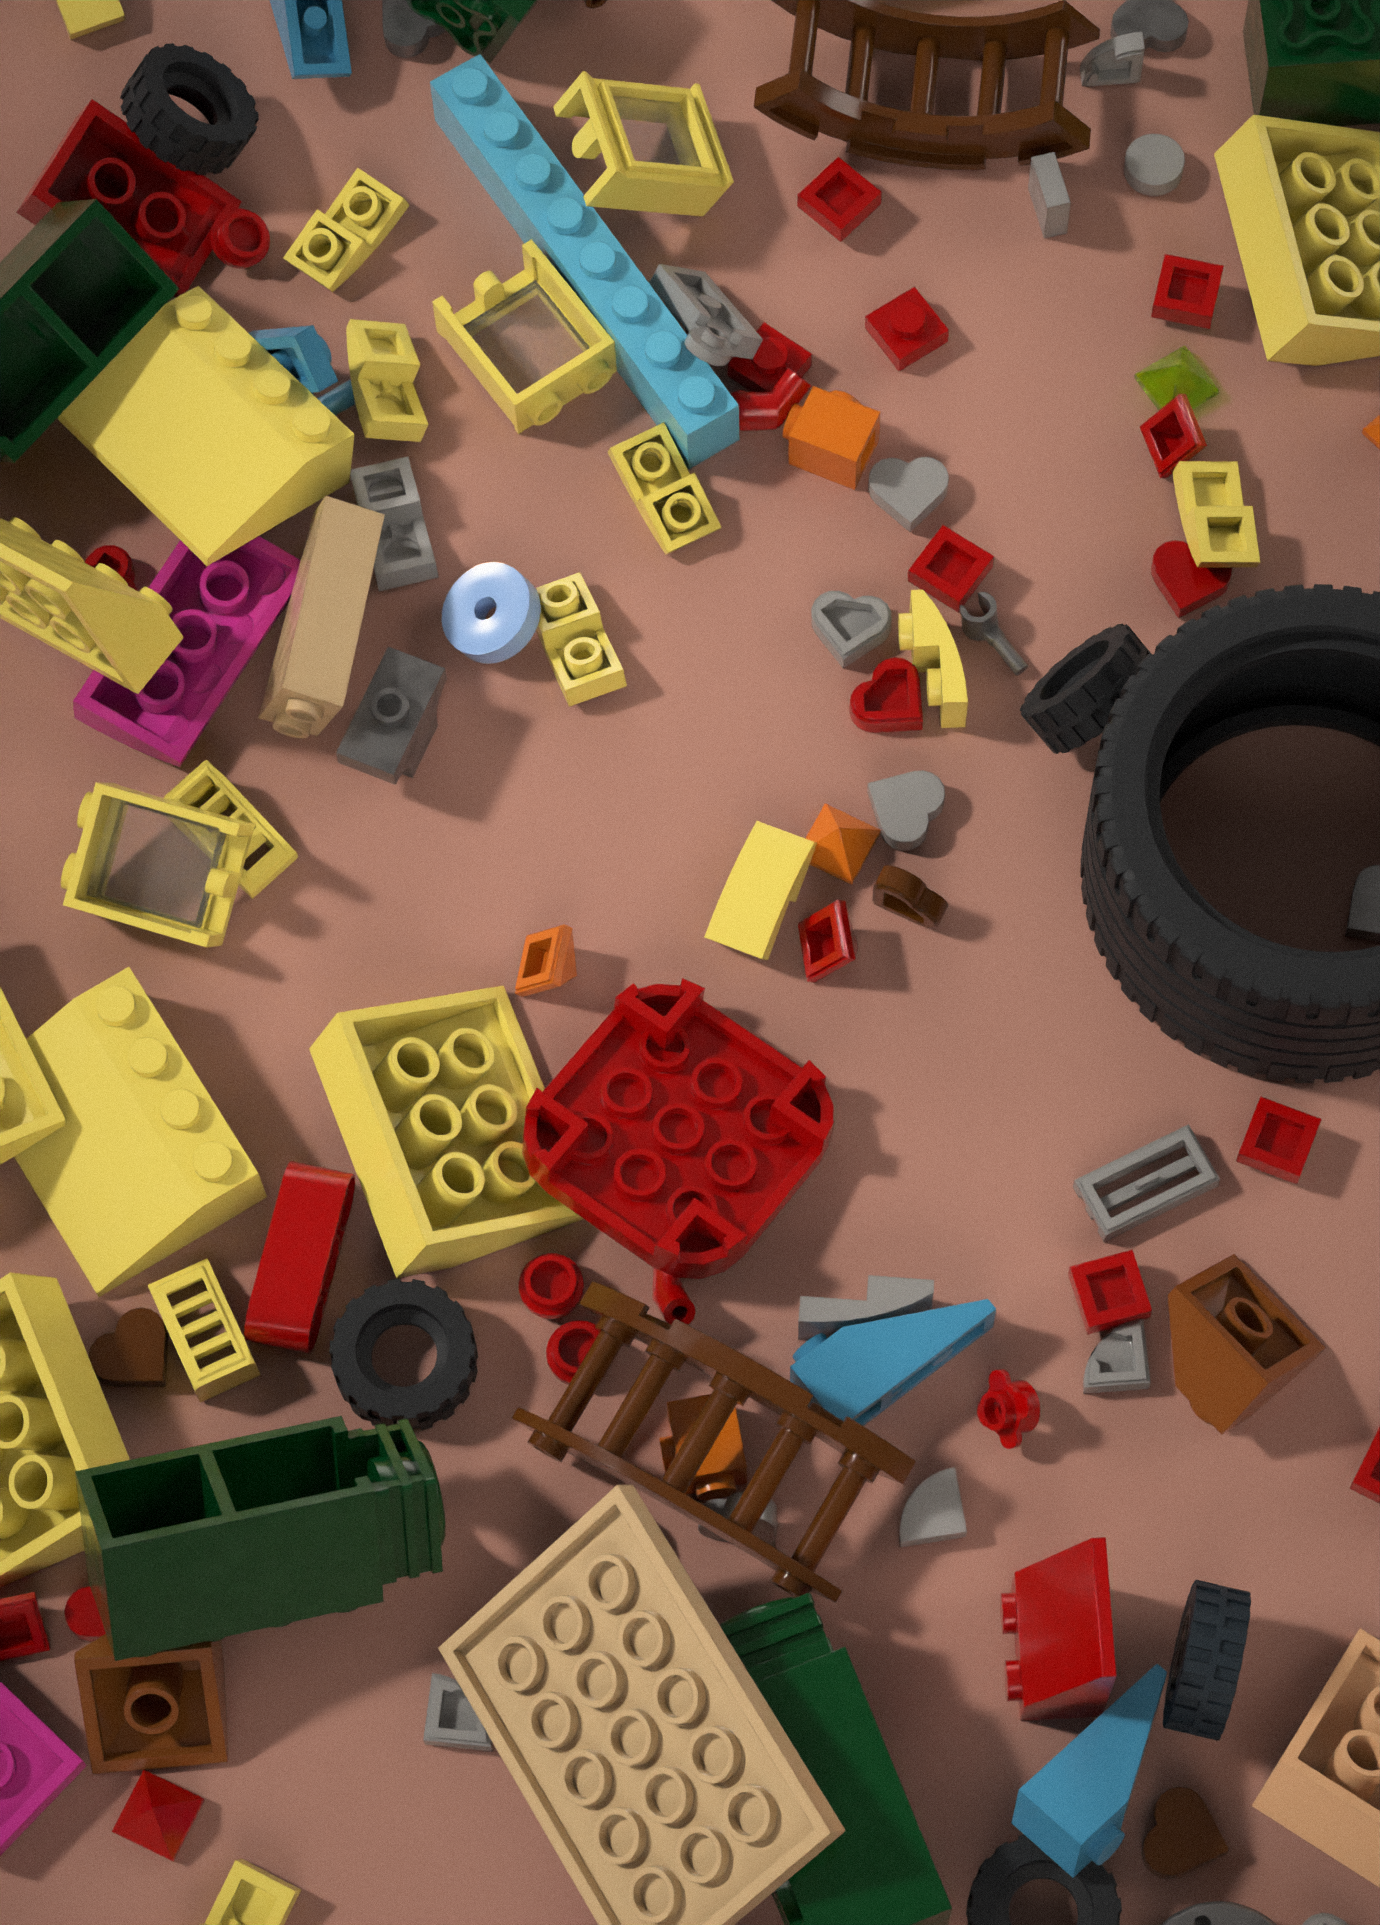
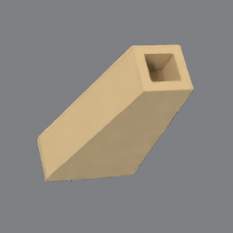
M329 496L324 497L313 513L258 716L260 719L273 722V729L281 734L294 738H308L309 734L318 736L343 707L385 514Z

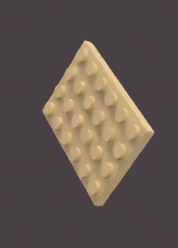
M616 1485L438 1647L598 1925H735L846 1831L633 1485Z

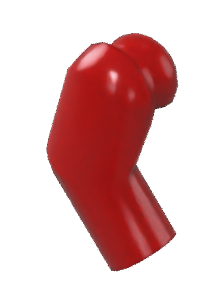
M788 367L769 392H745L744 390L732 392V397L739 405V430L759 431L779 428L787 419L794 404H799L812 385Z
M653 1268L652 1298L663 1318L671 1325L675 1319L689 1325L695 1317L696 1310L684 1290L681 1278L673 1277Z

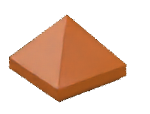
M825 803L806 836V839L817 843L809 865L852 885L879 838L881 830Z
M563 924L526 936L515 994L524 997L560 987L577 976L572 927Z

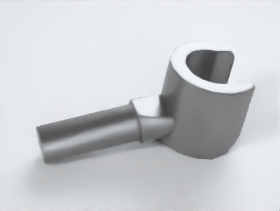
M979 592V605L985 615L982 617L971 616L966 608L960 605L962 630L970 639L977 641L986 640L990 646L994 647L1014 674L1018 676L1028 668V665L999 628L997 606L993 596L986 592Z

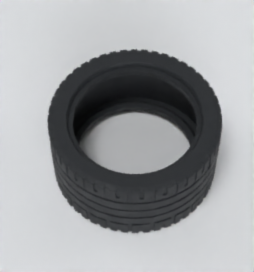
M1314 584L1313 588L1305 589L1303 585L1284 586L1283 591L1275 592L1274 588L1256 591L1255 596L1250 598L1242 595L1228 600L1227 606L1222 608L1216 605L1202 612L1201 618L1197 621L1190 619L1178 627L1176 635H1168L1156 646L1155 653L1153 655L1148 654L1137 666L1136 676L1131 675L1123 686L1120 698L1116 699L1109 713L1108 724H1105L1097 755L1081 849L1080 877L1083 878L1081 890L1083 904L1087 905L1086 918L1089 928L1095 931L1094 942L1099 954L1106 957V967L1113 979L1120 980L1122 983L1121 990L1131 1002L1136 1001L1140 1005L1139 1011L1151 1023L1156 1021L1160 1024V1030L1175 1041L1178 1038L1185 1042L1184 1047L1199 1056L1201 1053L1210 1056V1061L1225 1068H1227L1228 1064L1238 1067V1072L1254 1077L1256 1073L1265 1074L1266 1079L1284 1082L1285 1078H1295V1083H1314L1315 1079H1324L1325 1083L1343 1081L1344 1077L1352 1076L1353 1079L1371 1076L1373 1071L1380 1069V946L1343 952L1297 949L1274 943L1236 925L1210 905L1185 876L1168 843L1160 808V802L1170 786L1197 758L1213 747L1251 731L1289 725L1315 726L1349 733L1380 747V592L1373 591V594L1362 593V588L1344 586L1343 590L1333 589L1331 584Z

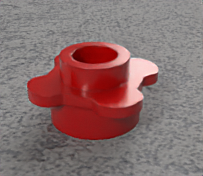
M994 1370L988 1378L990 1386L988 1392L982 1396L981 1401L978 1403V1418L984 1427L995 1431L999 1435L1000 1442L1004 1448H1017L1022 1443V1433L1032 1431L1039 1422L1040 1401L1030 1383L1025 1380L1011 1381L1010 1374L1006 1370Z

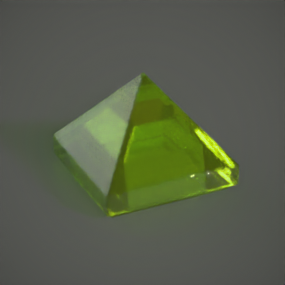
M1185 345L1137 372L1134 377L1158 410L1180 393L1187 395L1192 409L1219 394L1217 386Z

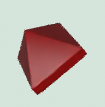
M1178 394L1139 426L1160 478H1168L1179 461H1189L1207 446L1186 394Z
M838 899L798 922L807 982L815 983L856 959L858 943L845 900Z
M36 1592L0 1599V1661L50 1651V1642Z
M143 1770L112 1832L174 1862L205 1799Z

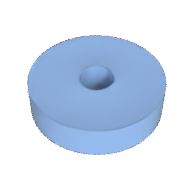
M496 562L478 565L464 573L453 584L445 598L441 619L444 634L457 650L475 662L492 664L505 661L520 652L533 637L540 619V598L534 585L515 568ZM496 607V611L493 614V616L489 619H486L487 613L492 608Z

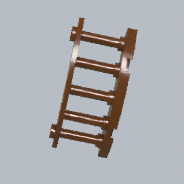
M771 0L795 16L788 74L756 87L754 108L773 121L804 137L815 140L818 137V132L847 142L846 152L857 156L913 167L951 170L986 169V159L1017 156L1020 166L1030 165L1031 157L1055 152L1056 158L1059 159L1090 148L1091 128L1063 107L1068 49L1098 40L1100 29L1065 0L1024 12L982 17L933 15L889 6L874 0ZM818 28L851 41L845 93L812 76ZM874 48L897 54L916 55L910 112L868 102ZM1044 55L1039 105L1001 113L1006 60ZM939 57L982 61L977 116L933 115Z
M592 1281L579 1304L600 1318L595 1326L599 1334L548 1420L520 1407L516 1409L512 1419L533 1432L527 1443L558 1462L562 1463L568 1453L629 1485H633L641 1492L700 1524L775 1570L770 1581L792 1596L799 1597L813 1592L836 1603L842 1590L814 1573L865 1482L873 1484L877 1475L904 1484L916 1460L848 1416L843 1421L814 1402L808 1408L807 1406L814 1395L740 1352L677 1319L671 1325L647 1314L650 1307L645 1303ZM634 1339L647 1344L648 1347L645 1352L650 1356L598 1445L572 1433L621 1347L629 1348ZM684 1363L713 1377L709 1384L713 1392L662 1480H659L621 1458L672 1370L680 1371ZM749 1397L779 1414L780 1417L776 1425L781 1429L729 1519L685 1495V1492L737 1404L744 1406ZM817 1437L842 1453L838 1461L842 1470L792 1557H789L753 1535L752 1532L803 1443L811 1444L813 1439Z

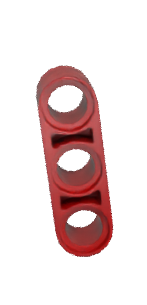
M294 1161L288 1163L280 1185L247 1309L244 1326V1338L246 1341L311 1354L313 1351L352 1208L356 1182L354 1174Z

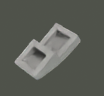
M409 457L352 469L350 477L357 506L385 514L373 567L379 591L439 578Z
M868 1275L867 1301L800 1296L798 1340H809L819 1333H824L828 1338L844 1326L932 1310L934 1280Z

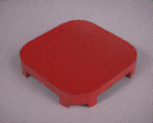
M682 978L681 985L653 984L637 989V986L633 983L615 997L613 1011L543 1091L536 1088L525 1110L522 1155L530 1176L549 1195L648 1265L676 1278L703 1279L723 1273L739 1261L819 1165L830 1144L835 1122L833 1121L834 1105L825 1085L826 1076L810 1060L807 1061L803 1068L705 1002L703 1000L705 988Z

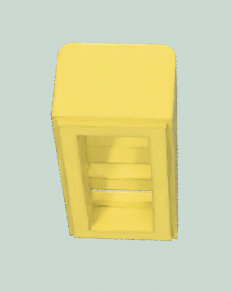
M208 760L203 761L164 797L165 799L196 808L203 804L200 809L217 814L223 813L228 808L233 813L229 817L255 824L246 859L263 843L271 850L249 870L246 871L243 868L238 886L252 899L298 858L297 852ZM167 816L213 861L220 835L219 831L214 830L210 833L206 827Z
M208 1258L148 1285L200 1403L260 1376L257 1365ZM201 1280L204 1281L207 1291L171 1306L168 1295ZM214 1303L217 1311L183 1327L180 1326L178 1318ZM223 1323L226 1332L190 1348L187 1339ZM229 1345H233L236 1353L201 1369L199 1368L197 1360Z

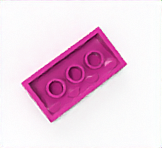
M258 536L216 562L206 566L180 540L148 588L157 592L171 605L173 611L169 616L184 638L139 694L93 670L73 700L74 718L137 751L181 767L289 602L301 560Z

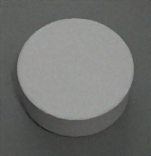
M1146 134L1137 138L1130 144L1125 156L1124 175L1128 184L1137 192L1149 196H1159L1171 192L1182 179L1185 164L1184 152L1175 140L1166 135Z

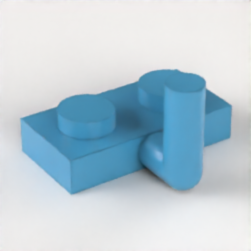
M314 325L249 332L262 347L313 395V392H320L338 382L331 366L332 356L330 349L324 339L317 334ZM351 379L317 398L335 416L355 405Z

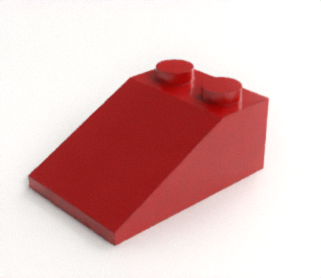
M91 99L73 121L16 213L37 225L58 202L97 199L177 285L179 290L173 295L177 298L187 292L213 250L210 233L214 222L224 212L238 208L242 201L206 176L197 175L195 172L188 170L186 172L177 169L175 165L169 162L165 163L157 158L153 151L149 148L146 149L139 142L140 139L134 132H131L126 124L127 122Z
M1106 1537L1090 1538L1016 1571L1012 1581L1011 1593H1000L1002 1634H1014L1016 1660H1005L1004 1664L1007 1702L1019 1701L1020 1721L1099 1717L1104 1712L1117 1675Z

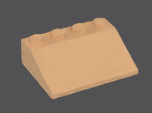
M1360 1628L1264 1784L1252 1807L1379 1888L1380 1640Z

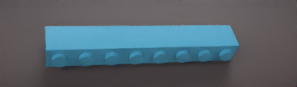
M481 54L430 81L435 121L524 243L531 239L614 340L617 372L656 425L665 423L686 467L691 469L739 441L738 403L710 365L694 356L686 348L684 343L687 334L596 210L593 207L586 206L582 191Z

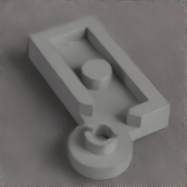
M659 264L649 284L664 301L665 306L674 318L680 321L689 331L684 343L686 348L700 360L715 366L727 365L732 356L753 359L763 339L707 273Z

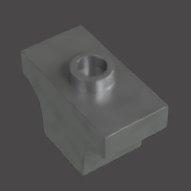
M388 647L337 749L338 763L395 785L402 774L413 778L438 727L436 713L439 698L447 680L445 668Z

